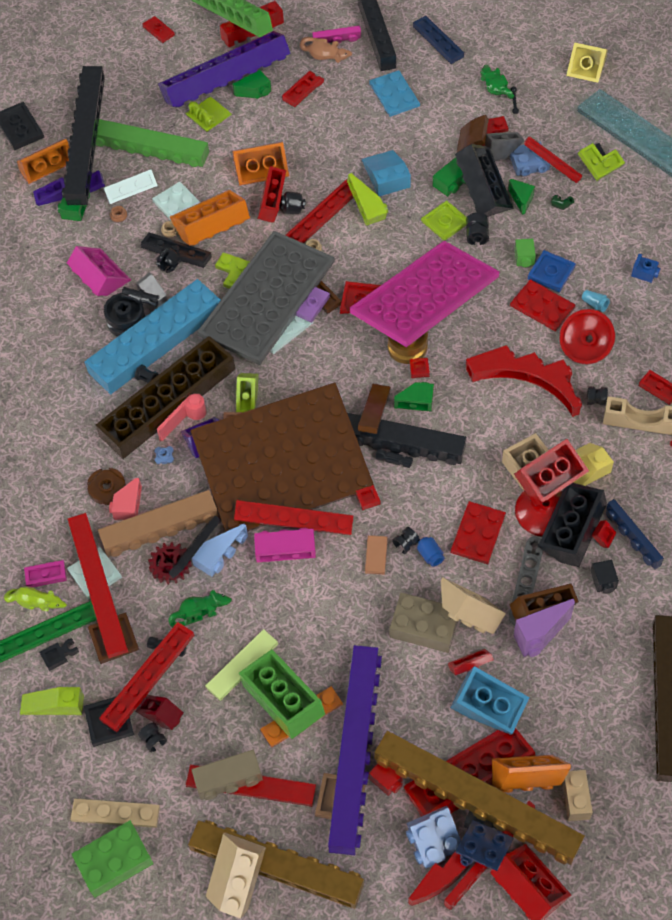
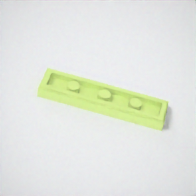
M263 629L205 687L221 701L241 681L239 672L271 649H274L278 645V641Z

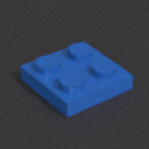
M543 250L529 272L527 279H531L544 287L560 293L574 271L576 263Z

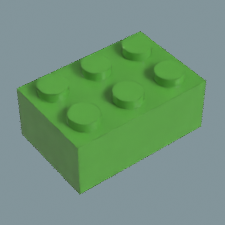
M131 820L71 854L94 898L154 864Z

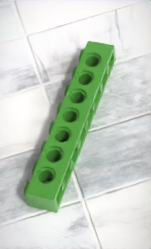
M192 0L258 37L273 31L269 12L245 0Z

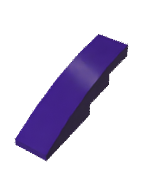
M99 170L92 173L90 193L105 187L102 173ZM63 177L33 191L37 206L62 200V188H65Z

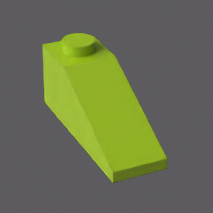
M352 173L348 174L347 183L366 226L385 220L388 213L386 203H383L381 198Z
M57 687L22 694L20 715H82L84 694L80 687Z

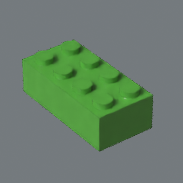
M273 649L239 672L243 687L291 739L325 715L321 700Z

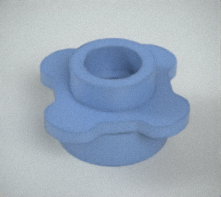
M171 446L167 448L157 447L155 449V462L157 464L172 463L174 460L172 457L173 448Z

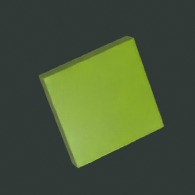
M446 200L423 216L421 221L443 241H446L466 226L467 217Z

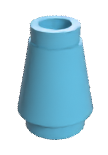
M585 290L582 294V300L597 311L604 312L609 306L610 299L607 298V295Z

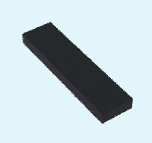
M214 516L204 526L169 571V575L172 578H175L185 568L221 519Z

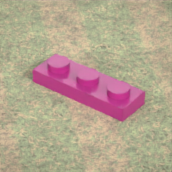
M360 26L312 32V38L327 39V43L334 41L341 43L345 40L354 42L361 38Z

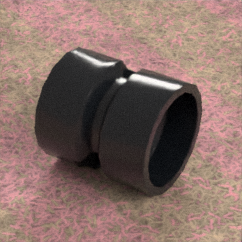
M475 212L466 218V238L470 245H475V242H480V245H484L489 241V221L484 213Z

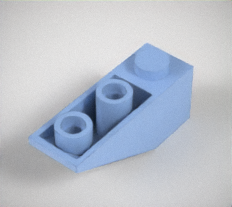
M242 524L205 541L192 557L193 565L211 577L215 573L218 574L224 567L222 555L230 559L236 552V549L231 544L235 540L240 544L246 541L248 537L246 525Z

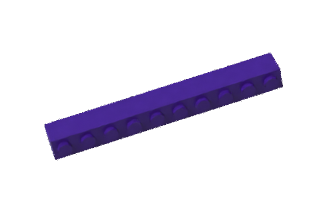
M353 646L328 842L329 853L355 856L356 848L361 847L362 835L358 834V828L363 827L364 813H360L361 806H365L366 793L363 792V785H368L369 772H365L366 765H370L371 752H367L368 745H372L373 732H370V725L375 724L376 713L372 712V707L377 706L378 693H374L375 687H379L380 674L376 673L377 668H381L382 656L378 655V647Z

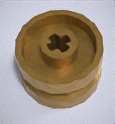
M428 331L407 347L388 336V353L395 361L403 364H409V359L423 358L428 350Z

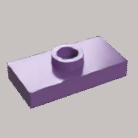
M315 287L296 312V316L312 323L330 298V293Z

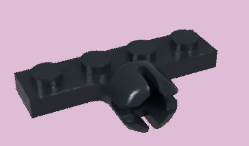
M150 232L141 241V248L159 253V256L156 258V264L161 271L166 270V273L173 272L181 262L204 268L212 258V254L209 251Z

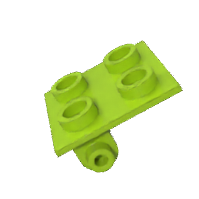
M211 96L200 104L190 102L188 105L190 111L186 113L190 119L206 132L232 115Z

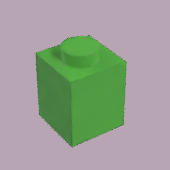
M533 238L516 239L514 248L516 265L525 268L534 265L536 254Z

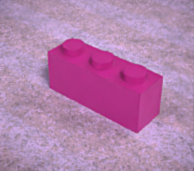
M301 528L291 531L283 529L279 532L262 531L254 533L257 563L316 558L314 529Z

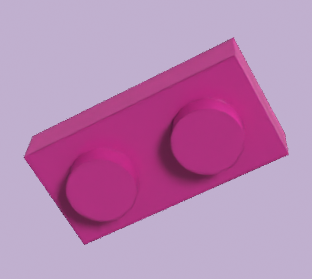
M64 560L24 567L27 587H38L67 581Z

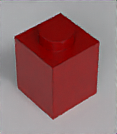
M377 764L369 772V780L387 796L392 792L394 794L397 793L403 785V778L397 775L395 770L390 767L384 768Z

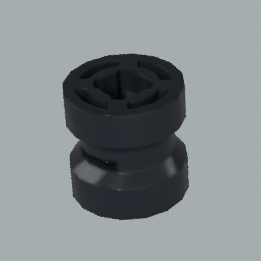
M588 386L587 405L597 403L600 406H606L608 388L601 387L596 389L594 386Z
M406 527L402 531L401 536L397 535L392 539L396 548L402 545L404 548L403 554L410 551V547L412 545L415 546L420 541L418 534L410 527Z
M154 722L144 726L138 733L140 739L146 742V748L151 753L156 751L153 745L157 742L162 746L167 742L164 734H160L159 727Z

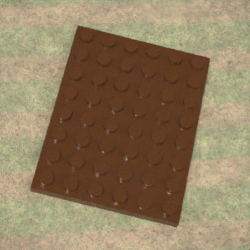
M336 382L190 430L225 532L242 524L246 525L247 532L265 526L264 524L234 521L237 500L313 510L354 496L357 490L374 485Z

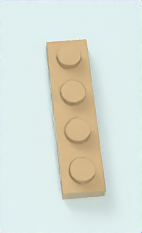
M74 799L70 820L72 822L122 825L131 820L134 826L157 828L160 806L156 804Z

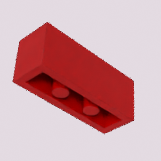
M272 166L269 167L257 219L275 222L286 170Z

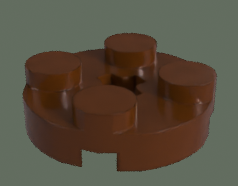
M99 469L91 474L87 482L89 496L94 502L109 505L110 502H113L114 494L126 486L123 474L117 469ZM110 483V488L104 489L103 484L108 485Z

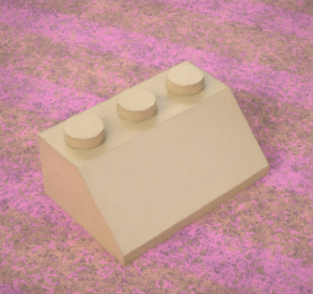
M444 577L441 579L442 607L449 612L448 616L457 622L461 619V622L470 628L474 625V628L483 634L485 631L494 634L506 613L481 595Z
M227 833L223 834L206 893L207 899L219 911L240 919L248 911L266 847Z

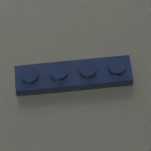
M427 16L413 22V28L450 64L464 58V52Z
M615 499L609 501L606 508L608 519L615 521L619 532L630 539L632 548L635 551H640L644 562L648 566H652L654 570L662 565L663 556Z

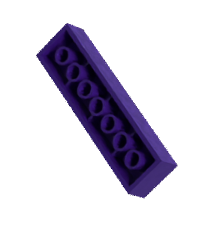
M272 31L158 83L165 102L177 108L183 106L184 102L188 100L198 99L199 95L203 93L209 94L213 92L214 88L218 86L224 87L228 85L229 81L240 80L247 73L253 74L262 66L268 67L275 60H284L286 55L291 53L285 36Z

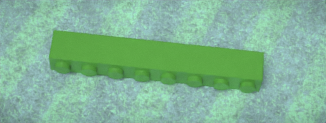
M99 119L96 145L100 147L107 146L114 150H126L129 153H139L146 157H158L160 160H172L175 163H185L192 167H203L209 155L208 142Z

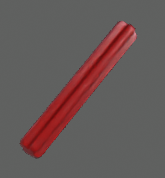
M531 136L526 138L524 141L526 147L575 183L581 180L582 174Z

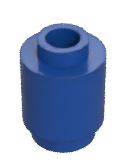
M424 537L418 542L417 550L427 564L435 567L444 561V552L433 537Z

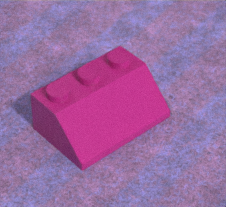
M76 246L67 261V264L72 268V272L77 274L82 279V282L92 289V293L97 296H108L131 281L101 248Z

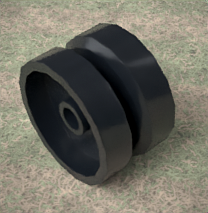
M123 293L111 296L104 305V316L110 332L117 337L146 317L143 303L138 304L134 300L121 298Z

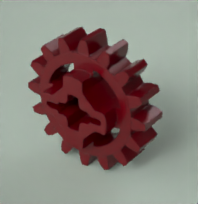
M173 542L170 543V546L163 543V548L161 549L157 546V552H151L152 559H148L149 570L153 578H158L160 583L166 580L167 585L170 584L171 580H174L175 584L178 583V578L184 580V573H190L191 561L175 578L169 575V571L187 548L182 549L180 543L175 547Z

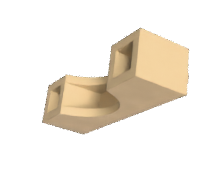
M608 396L603 424L672 435V406L665 405L658 410L645 411L631 406L627 399Z

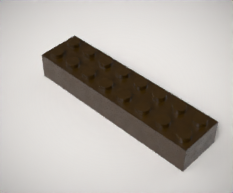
M208 336L95 424L99 437L124 459L157 433V428L189 395L200 394L203 396L236 370L234 357Z

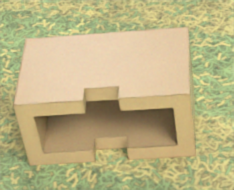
M586 770L569 771L562 783L568 821L590 820L593 812Z

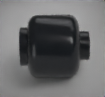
M287 191L284 195H281L279 206L285 214L298 215L302 209H305L306 200L303 199L300 192Z

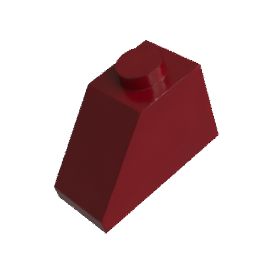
M147 695L135 711L160 727L173 730L180 723V718L184 714L168 698Z

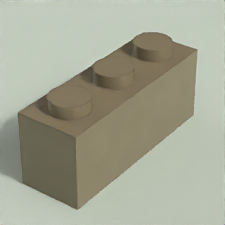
M254 749L191 769L201 800H212L218 794L224 792L233 793L239 787L245 785L251 787L263 780Z

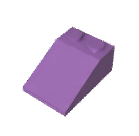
M574 599L516 620L513 636L523 657L528 655L534 657L540 654L541 650L571 619L575 604Z

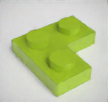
M593 143L577 153L596 181L625 164V161L616 149L602 156Z
M223 252L215 264V268L229 273L223 283V287L230 289L250 261Z

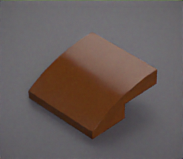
M486 114L471 120L461 128L457 152L470 144H485L489 120Z

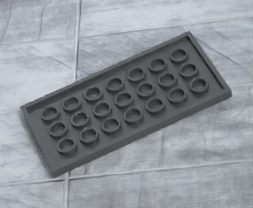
M273 231L198 330V336L203 339L210 336L224 349L261 365L295 318L296 312L331 268L335 262V257Z

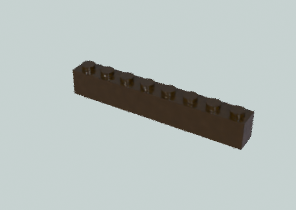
M655 615L652 624L656 781L672 782V616Z

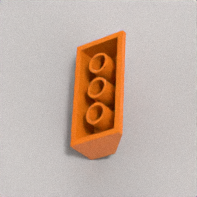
M231 190L170 216V220L181 239L189 246L196 245L206 238H212L215 234L227 231L230 227L242 224L245 220L250 219L245 199Z

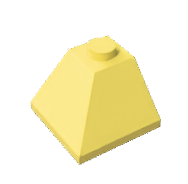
M574 43L566 76L598 83L608 50Z
M588 443L575 450L589 472L574 481V483L586 486L611 473L614 461L603 447Z

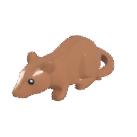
M304 37L300 42V48L303 51H309L311 56L317 60L335 59L339 63L341 60L347 59L352 55V52L349 50L337 48L339 45L337 41H334L331 45L327 43V39ZM307 41H312V42H313V43L310 44L309 46H306V45L304 44V43L307 42Z

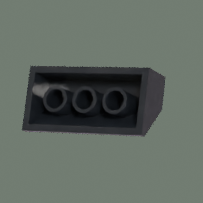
M470 144L455 154L457 165L461 168L463 180L468 186L469 195L474 201L476 212L484 213L489 217L514 209L489 147Z
M571 483L565 487L538 544L539 548L560 563L580 567L591 542L592 534L607 505L604 490Z

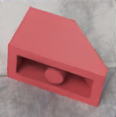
M135 478L114 494L113 502L109 504V512L112 513L114 520H126L138 515L142 490L139 478Z

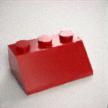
M527 844L506 854L498 871L494 869L490 871L495 881L505 889L512 901L519 905L529 920H545L572 896Z

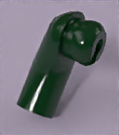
M554 195L551 199V205L561 210H565L574 203L572 196L561 200L560 196L558 198V195Z

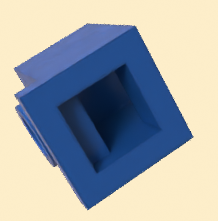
M638 254L631 277L652 283L654 277L658 278L661 270L658 267L659 262L644 258L642 254Z

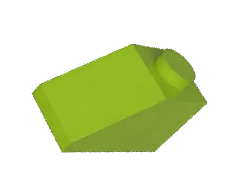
M240 373L237 376L236 412L243 413L256 408L259 374Z

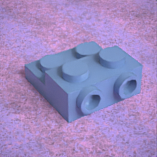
M520 145L509 155L516 176H528L530 173H544L550 170V164L525 145Z
M447 806L406 823L409 829L406 831L408 840L411 844L414 843L417 850L414 852L416 861L425 868L446 860L445 857L453 854L461 842Z

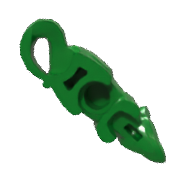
M484 65L480 72V80L486 82L488 92L498 96L506 94L509 99H513L514 95L507 88L508 82L505 76L500 74L499 68L492 71L489 65Z
M215 590L210 591V595L205 597H188L181 603L179 610L170 615L168 622L173 628L177 623L175 622L177 618L184 619V621L179 623L186 626L203 620L202 616L206 614L209 617L216 616V608L228 605L232 599L224 594L216 593Z

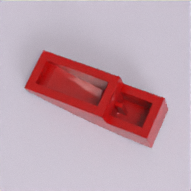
M455 852L443 868L435 863L410 895L408 903L413 906L439 895L454 884L470 865H462L460 854Z

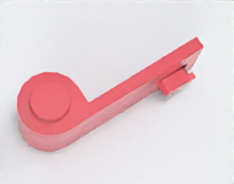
M200 394L189 395L157 428L159 439L163 441L186 416L193 420L204 418L206 415L204 398Z

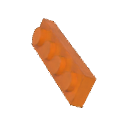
M332 686L316 695L322 702L325 715L343 705V702ZM275 721L260 729L271 748L289 738Z

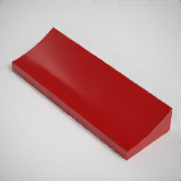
M515 728L512 735L497 730L446 762L493 786L492 759L536 756L534 749ZM414 780L403 786L421 817L445 806L449 808L451 814L459 809L454 805L453 801L447 798L445 800L439 798L431 789H423L417 786Z

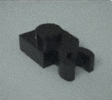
M72 638L67 639L61 647L57 642L39 652L49 671L68 662L66 656H74L79 653L77 647L69 649L74 644Z

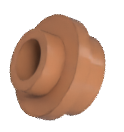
M115 206L111 209L110 218L114 222H122L127 218V211L122 206Z

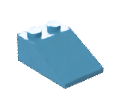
M394 150L361 159L378 196L411 187V174L405 162Z
M474 666L468 671L450 708L469 719L512 735L530 697Z

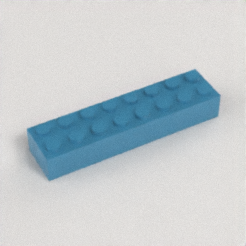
M196 279L84 361L88 373L111 395L134 378L135 371L140 365L143 364L146 368L201 328L221 299L200 280Z

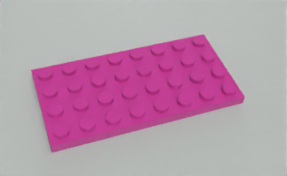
M443 241L350 307V313L407 347L499 277L500 271Z

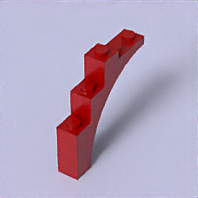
M507 345L466 359L465 368L472 382L490 378H512L530 382L554 395L568 409L572 417L580 414L582 403L580 398L574 394V389L570 382L572 370L569 365H566L564 359L544 366L542 359L538 358L535 352L516 358L514 352L510 351Z

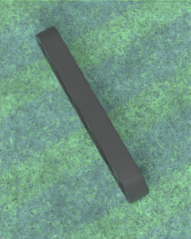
M530 537L526 542L512 602L519 595H527L534 592L543 550L538 546L535 554H531L532 545L534 543L539 544L541 540L539 537ZM533 560L536 562V566L529 568L525 562ZM528 577L532 580V583L524 585L521 579ZM510 608L509 621L515 626L516 621Z

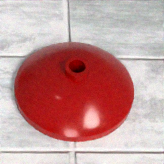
M583 309L573 313L565 320L560 330L559 339L561 348L568 358L576 363L589 365L600 362L609 355L614 347L616 335L612 322L605 314L593 309ZM592 336V341L587 342V337Z
M562 490L538 506H535L527 493L523 491L515 505V515L521 527L533 535L542 537L562 494Z

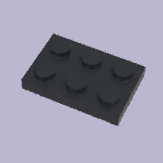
M24 101L0 111V128L14 151L45 138Z

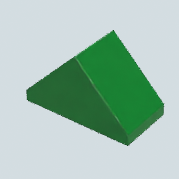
M510 179L508 191L523 215L526 213L534 197L535 186Z

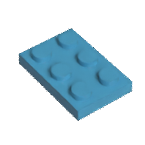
M399 70L369 80V84L390 117L420 106V102Z

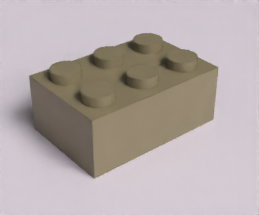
M400 593L389 628V636L393 639L449 653L458 622L448 616L449 612L442 607V603Z

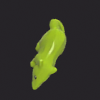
M24 586L19 589H11L4 595V600L7 603L16 601L20 606L31 610L40 608L42 611L47 612L49 608L56 609L67 606L51 590L45 593L33 587Z

